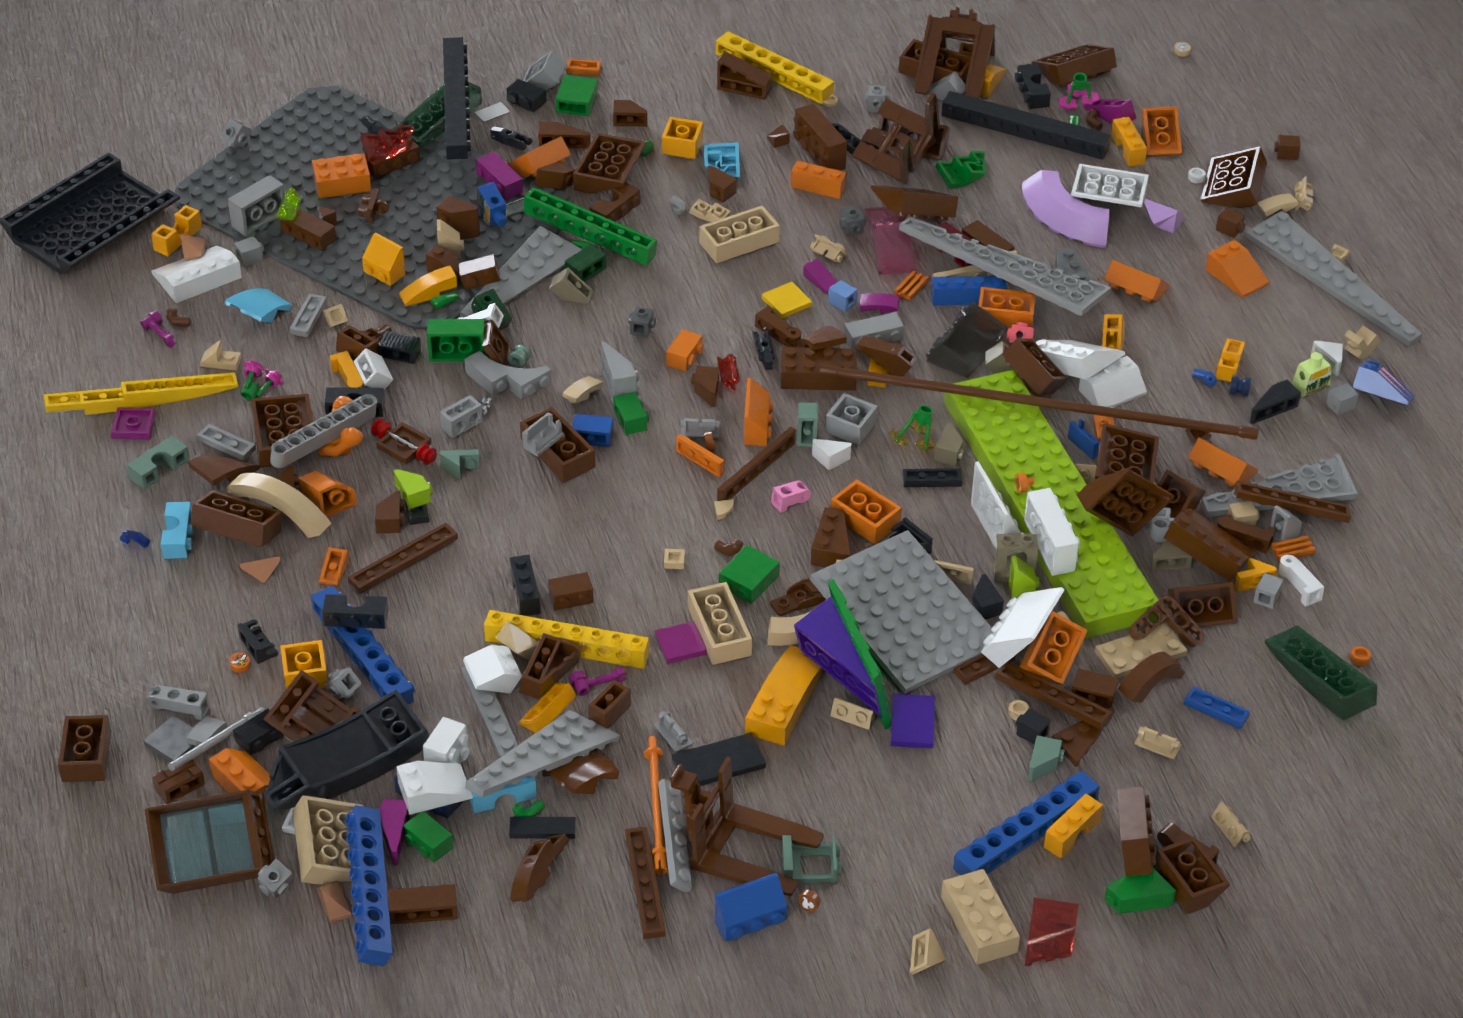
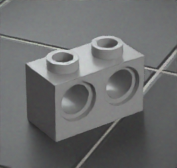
M471 395L440 411L441 429L452 439L483 422L482 405Z

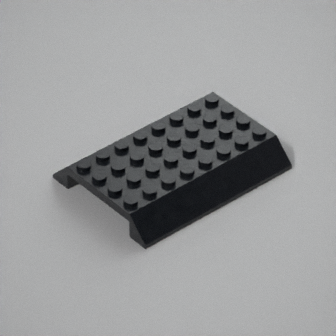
M108 152L0 218V224L15 245L58 273L63 274L180 200V196L169 189L159 194L122 171L121 160Z

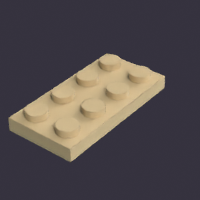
M1168 623L1158 625L1142 640H1134L1128 635L1095 646L1096 655L1111 676L1115 678L1127 676L1141 661L1158 652H1166L1173 659L1187 655V649Z

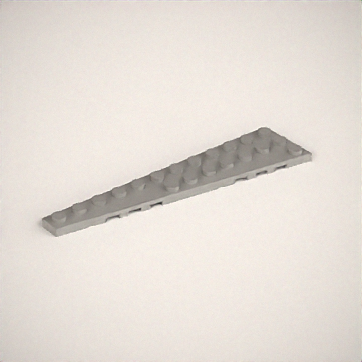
M1280 211L1246 232L1245 237L1408 347L1421 340L1422 333L1284 211Z
M912 217L907 218L899 226V230L907 235L960 258L969 264L981 268L983 271H987L998 278H1002L1013 285L1036 294L1044 300L1057 304L1059 307H1063L1076 315H1084L1111 292V287L1092 280L1089 282L1080 280L1078 275L1073 274L1069 276L1063 274L1061 269H1049L1044 263L989 244L987 247L980 245L978 240L972 239L969 241L963 239L961 234H949L944 228Z

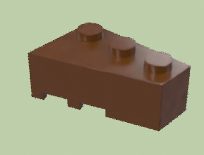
M724 51L717 62V89L758 99H766L771 90L772 75Z
M827 507L824 508L811 548V565L826 568L835 564L837 560H844L850 557L844 511Z
M543 633L522 676L519 693L539 700L579 662L582 646Z

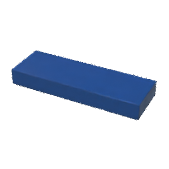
M1194 686L1184 699V705L1240 730L1250 715L1249 710Z

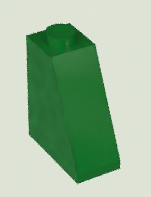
M1152 867V874L1124 875L1107 885L1104 900L1118 914L1170 907L1174 905L1176 890Z

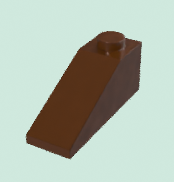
M539 122V147L561 136L567 148L588 149L591 144L589 132L559 122Z

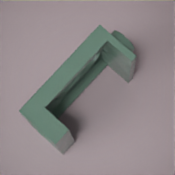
M782 835L783 875L797 880L798 884L837 882V874H841V861H837V857H840V844H836L835 835H832L831 844H820L818 848L792 844L791 835ZM826 855L830 857V874L805 875L801 873V856Z

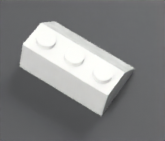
M1128 356L1116 360L1088 379L1080 378L1079 391L1092 405L1113 408L1147 394L1139 367Z

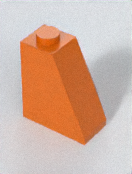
M316 470L298 478L300 492L312 501L326 517L357 505L356 492L353 488Z

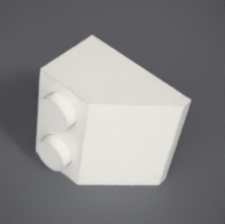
M489 645L463 659L475 689L511 694L522 677L510 649L506 646Z

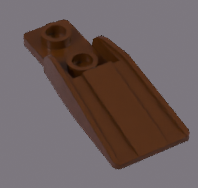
M806 578L790 586L786 595L770 601V606L778 616H784L796 610L799 611L819 605L826 599L810 581V578Z

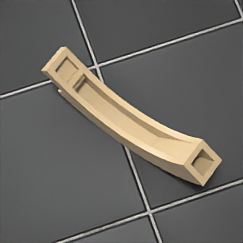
M259 473L240 474L226 487L227 491L224 493L237 498L249 497L258 499L274 506L294 521L307 538L321 535L331 524L323 512L306 496L290 485L271 476Z
M808 613L794 617H771L768 627V645L798 644L794 624Z

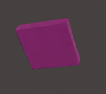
M117 408L111 430V439L150 440L156 417V409Z
M694 621L655 630L656 640L667 664L706 655V648Z

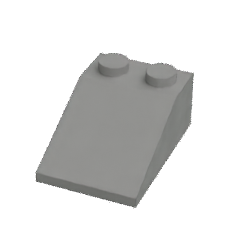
M601 342L602 372L612 402L613 397L635 392L638 396L639 388L636 384L639 381L638 371H634L632 363L606 342Z

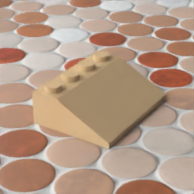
M304 795L301 797L292 811L301 882L326 885L338 881V883L352 881L349 877L351 863L348 860V826L345 825V819L355 805H363Z

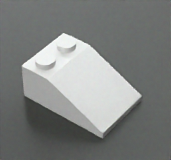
M414 761L396 766L398 784L409 815L473 798L471 791L465 789L467 780L461 764Z

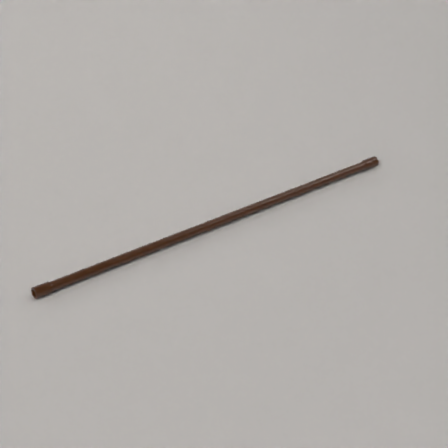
M821 364L820 375L885 383L1227 434L1254 440L1258 439L1259 428L1218 424L848 369L828 364Z

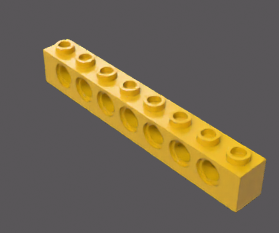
M727 31L716 40L717 55L721 56L726 51L771 74L772 81L820 104H823L824 100L827 101L831 94L834 95L833 80Z
M489 610L484 623L485 641L503 644L496 639V636L505 623L509 621L538 642L542 634L545 633L582 646L580 658L645 669L649 656V637Z

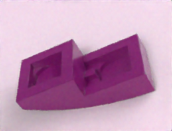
M885 293L861 294L859 308L861 312L879 309L881 314L895 312L899 309L900 297Z

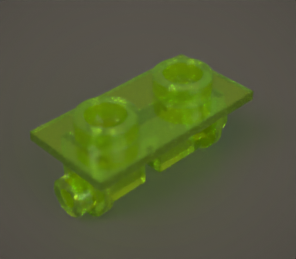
M291 187L286 190V195L282 199L275 219L293 221L302 197L297 196L294 188Z

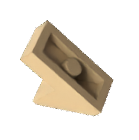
M219 340L204 352L200 367L237 370L241 361V353L223 351L221 340Z

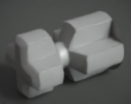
M483 396L479 402L482 405L483 416L486 415V409H489L492 404V399L488 396Z

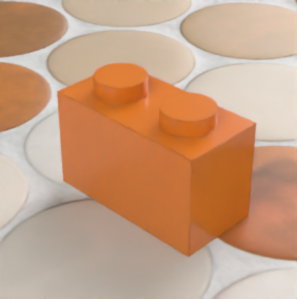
M682 329L666 351V365L686 372L690 366L694 365L697 356L702 354L704 350V344H702L703 336Z

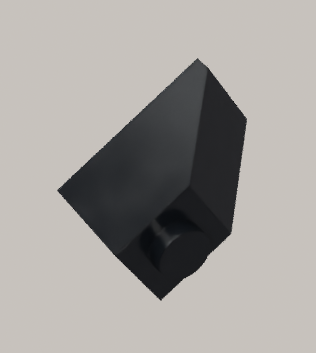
M986 573L982 574L974 590L971 603L985 620L1001 615L1004 604L1003 598Z

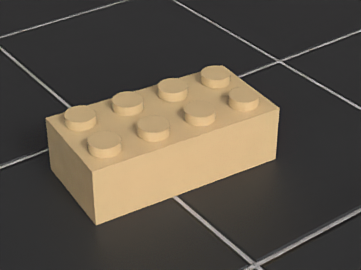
M762 205L700 226L699 243L715 263H719L778 243L780 225Z
M727 582L688 590V610L712 665L752 656L751 635Z
M984 869L943 880L941 898L976 965L1018 953L1020 935Z

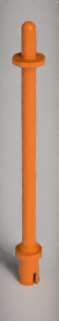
M650 736L648 738L649 747L644 751V757L650 760L655 848L651 853L654 859L655 874L662 875L661 868H663V874L666 875L668 873L666 847H664L658 785V759L663 756V751L657 747L656 737Z

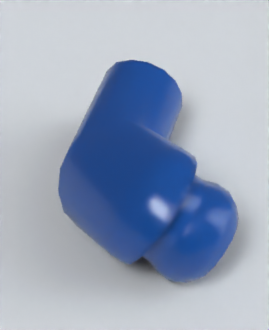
M1194 368L1192 377L1202 379L1205 385L1209 387L1217 383V379L1212 372Z

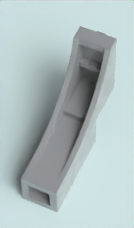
M480 351L465 358L466 374L492 396L508 388L522 400L551 384V369L547 366L527 369L509 367L489 359Z

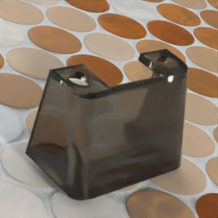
M974 302L968 307L965 305L959 313L961 317L958 316L952 323L954 327L951 328L949 326L943 337H938L932 345L935 348H931L926 354L928 358L926 362L969 378L985 359V352L1000 341L1008 327Z

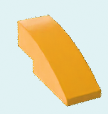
M450 265L437 269L415 280L399 292V296L405 307L429 301L434 296L439 297L442 291L457 288L456 275Z
M1227 338L1218 363L1216 379L1231 382L1232 376H1236L1246 342Z

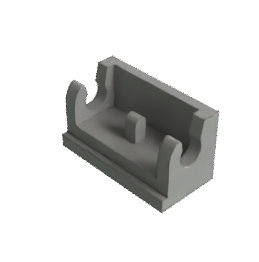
M546 413L522 432L523 449L537 457L563 437L560 420L554 424L552 414Z

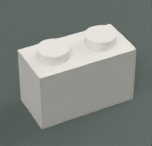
M365 348L355 359L356 368L366 386L370 388H384L385 390L393 381L382 356Z

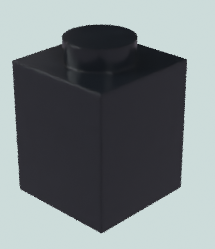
M1028 709L1024 715L1021 714L1016 720V735L1035 745L1037 736L1046 737L1049 734L1050 719Z

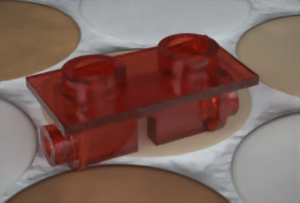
M728 354L724 359L717 357L721 383L725 387L736 391L735 384H738L740 381L738 368L736 367V357L733 354Z

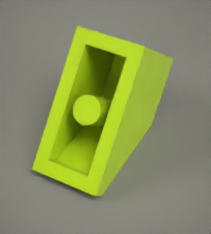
M398 469L393 470L395 486L400 491L402 498L405 499L409 509L431 502L433 489L430 482L427 483L422 475Z
M1016 555L1011 556L1008 582L1011 598H1018L1023 593L1039 589V577L1035 576L1034 568Z

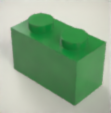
M635 392L614 396L613 411L625 435L646 431L649 414L647 411H644L641 398L638 399Z
M424 811L403 825L405 842L409 846H414L424 858H429L434 863L454 848L453 835Z

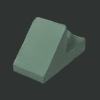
M479 449L440 451L441 468L456 478L461 479L460 469L480 468Z

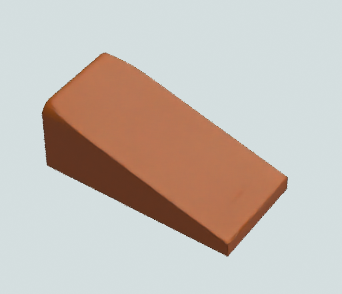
M328 547L319 584L339 586L350 557L348 550Z

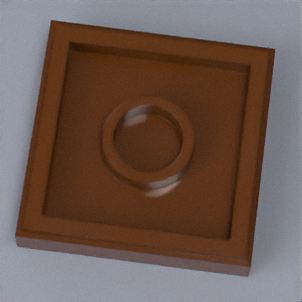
M486 321L482 347L493 361L507 366L510 344L494 321Z

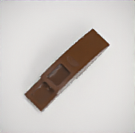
M566 834L549 836L546 840L533 842L517 869L510 896L512 902L529 901L533 898L536 890L545 884V880L551 874L548 866L552 864V860L564 850L563 847L569 842Z

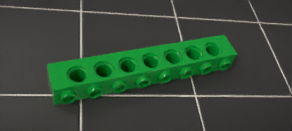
M535 187L524 196V213L646 266L656 256L657 240Z

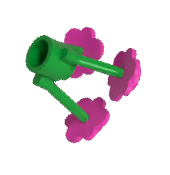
M1076 73L1072 83L1067 85L1068 96L1059 98V106L1067 110L1076 109V100L1071 99L1072 96L1075 98L1081 96L1083 105H1093L1100 100L1098 92L1093 93L1090 91V82L1087 81V76L1084 73Z

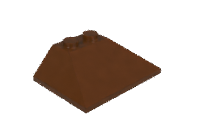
M301 670L263 721L292 741H297L336 725L361 710L355 706L350 709L318 687L319 681Z

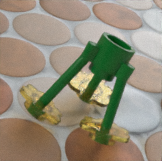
M920 405L917 411H913L912 416L901 431L893 429L889 432L892 440L897 444L907 445L909 440L905 437L904 433L910 426L916 433L925 434L924 440H917L915 442L916 446H920V449L925 451L935 449L936 443L929 440L933 409L926 405Z

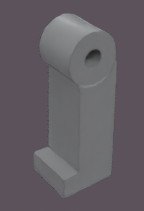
M161 685L154 686L146 699L147 704L154 709H166L194 715L196 720L204 719L210 708L208 696L205 692Z

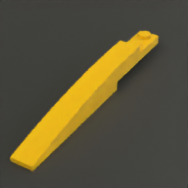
M233 372L121 382V388L43 394L46 413L84 409L85 415L116 412L117 408H144L207 396L238 388L236 374Z

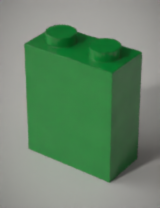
M564 75L555 99L556 113L589 117L598 93V79Z
M746 545L719 572V583L727 582L732 594L752 604L779 577L780 562Z

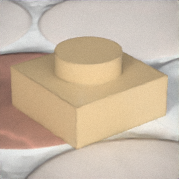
M342 304L323 310L330 328L348 321Z
M665 549L664 569H684L685 549Z

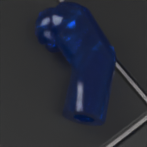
M124 530L119 538L126 544L132 539L144 548L150 544V539L137 531Z

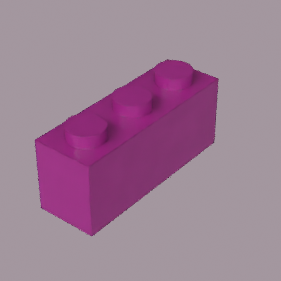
M495 152L476 159L477 167L475 169L477 175L482 177L487 184L494 182L505 200L523 193V179Z

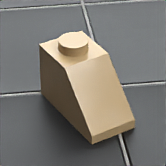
M441 219L437 220L438 245L452 251L456 258H461V251H464V240H460V233Z

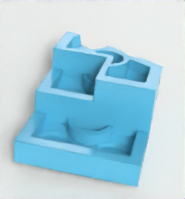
M739 143L704 145L705 168L708 169V166L711 165L736 179H740Z
M263 288L237 293L226 299L224 303L227 306L241 309L240 312L254 319L269 323L273 322L277 310L290 311L292 304L270 290Z

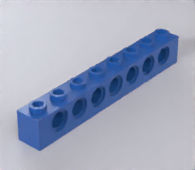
M333 586L311 595L313 610L322 622L325 595H343L341 592H337ZM326 626L381 698L396 689L407 704L414 702L413 693L415 689L412 682L405 679L401 668H397L394 665L392 657L384 652L380 642H376L370 629Z
M1083 771L1076 775H1071L1064 783L1055 786L1046 795L1038 797L1034 803L1028 807H1023L1019 813L1013 817H1008L1001 825L996 828L993 827L986 835L975 839L965 849L957 851L954 855L953 869L959 875L984 869L986 874L990 873L1045 836L1046 830L1083 795L1088 794L1095 800H1098L1100 786Z
M355 805L345 819V825L348 826V860L351 863L349 877L352 879L351 897H353L354 901L352 914L355 916L354 933L357 939L355 951L358 953V962L384 966L393 953L380 810Z

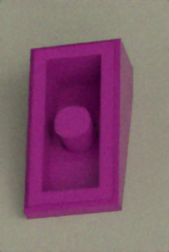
M817 258L803 266V276L826 294L829 288L838 282Z

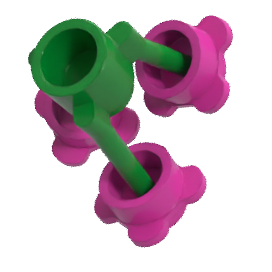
M256 360L244 362V374L248 379L240 393L243 398L251 401L252 398H260L269 386L276 387L278 384L283 386L284 382L281 380L282 376L278 371L265 370L261 363ZM261 370H265L267 375L264 379L267 383L259 390V385L253 382L252 378L255 379L259 375L262 376L263 372Z

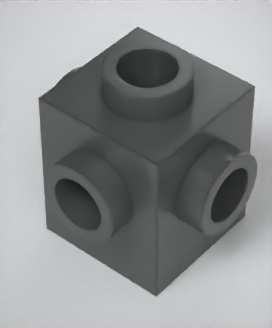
M858 206L842 208L839 225L844 230L846 236L863 233L866 218L864 214L862 215Z
M635 307L634 312L630 313L628 320L630 335L649 336L651 329L655 328L656 325L653 309Z

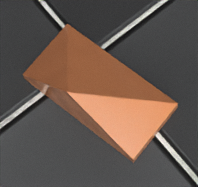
M180 234L185 261L202 257L207 244L206 238Z
M280 556L241 563L239 568L265 583L279 563Z
M338 881L316 887L330 923L352 916Z

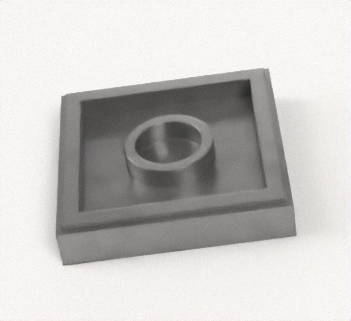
M174 715L144 740V746L169 762L197 747L188 744L186 740L193 727Z

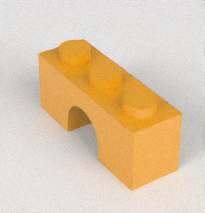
M1130 117L1113 119L1111 137L1116 146L1123 145V158L1128 167L1144 165L1147 147Z
M185 205L174 214L175 223L173 228L164 224L157 228L151 234L154 251L168 257L182 245L180 234L193 236L202 228L199 210Z
M1088 794L1083 795L1046 830L1044 848L1060 859L1063 858L1074 847L1075 840L1081 830L1088 834L1101 821L1103 804Z

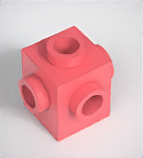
M1017 322V325L1012 324V328H1008L1006 339H1009V343L1012 344L1017 339L1018 334L1023 333V337L1019 339L1033 340L1035 328L1028 327V323Z

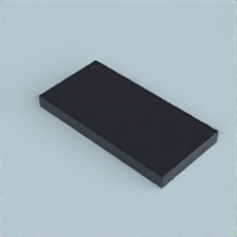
M752 733L672 754V761L677 768L681 764L683 765V770L697 774L700 786L718 781V771L726 757L731 758L732 777L766 768V761Z

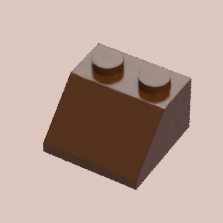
M449 195L436 207L437 220L441 219L460 233V240L480 236L479 207Z
M1166 469L1157 485L1175 497L1164 507L1170 508L1171 518H1176L1180 512L1188 508L1195 510L1206 492Z

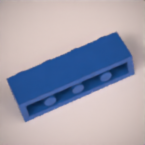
M996 276L932 277V305H979L981 287L1007 290L1006 280Z

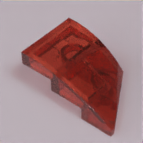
M398 125L397 130L380 129L379 134L362 133L360 139L367 160H384L405 151L414 126Z
M1034 897L1025 966H1031L1033 962L1045 960L1048 962L1056 958L1072 956L1079 904Z

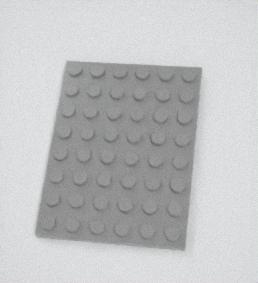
M908 530L817 571L810 576V581L825 599L831 596L828 582L834 579L847 600V607L856 619L861 635L870 647L869 652L904 694L953 671L955 667L981 655V651L985 646L984 640L993 633L991 631L992 627Z

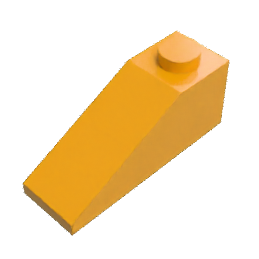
M992 64L987 66L980 97L989 98L1007 72L1006 68Z
M1104 314L1102 346L1123 350L1125 332L1123 314Z

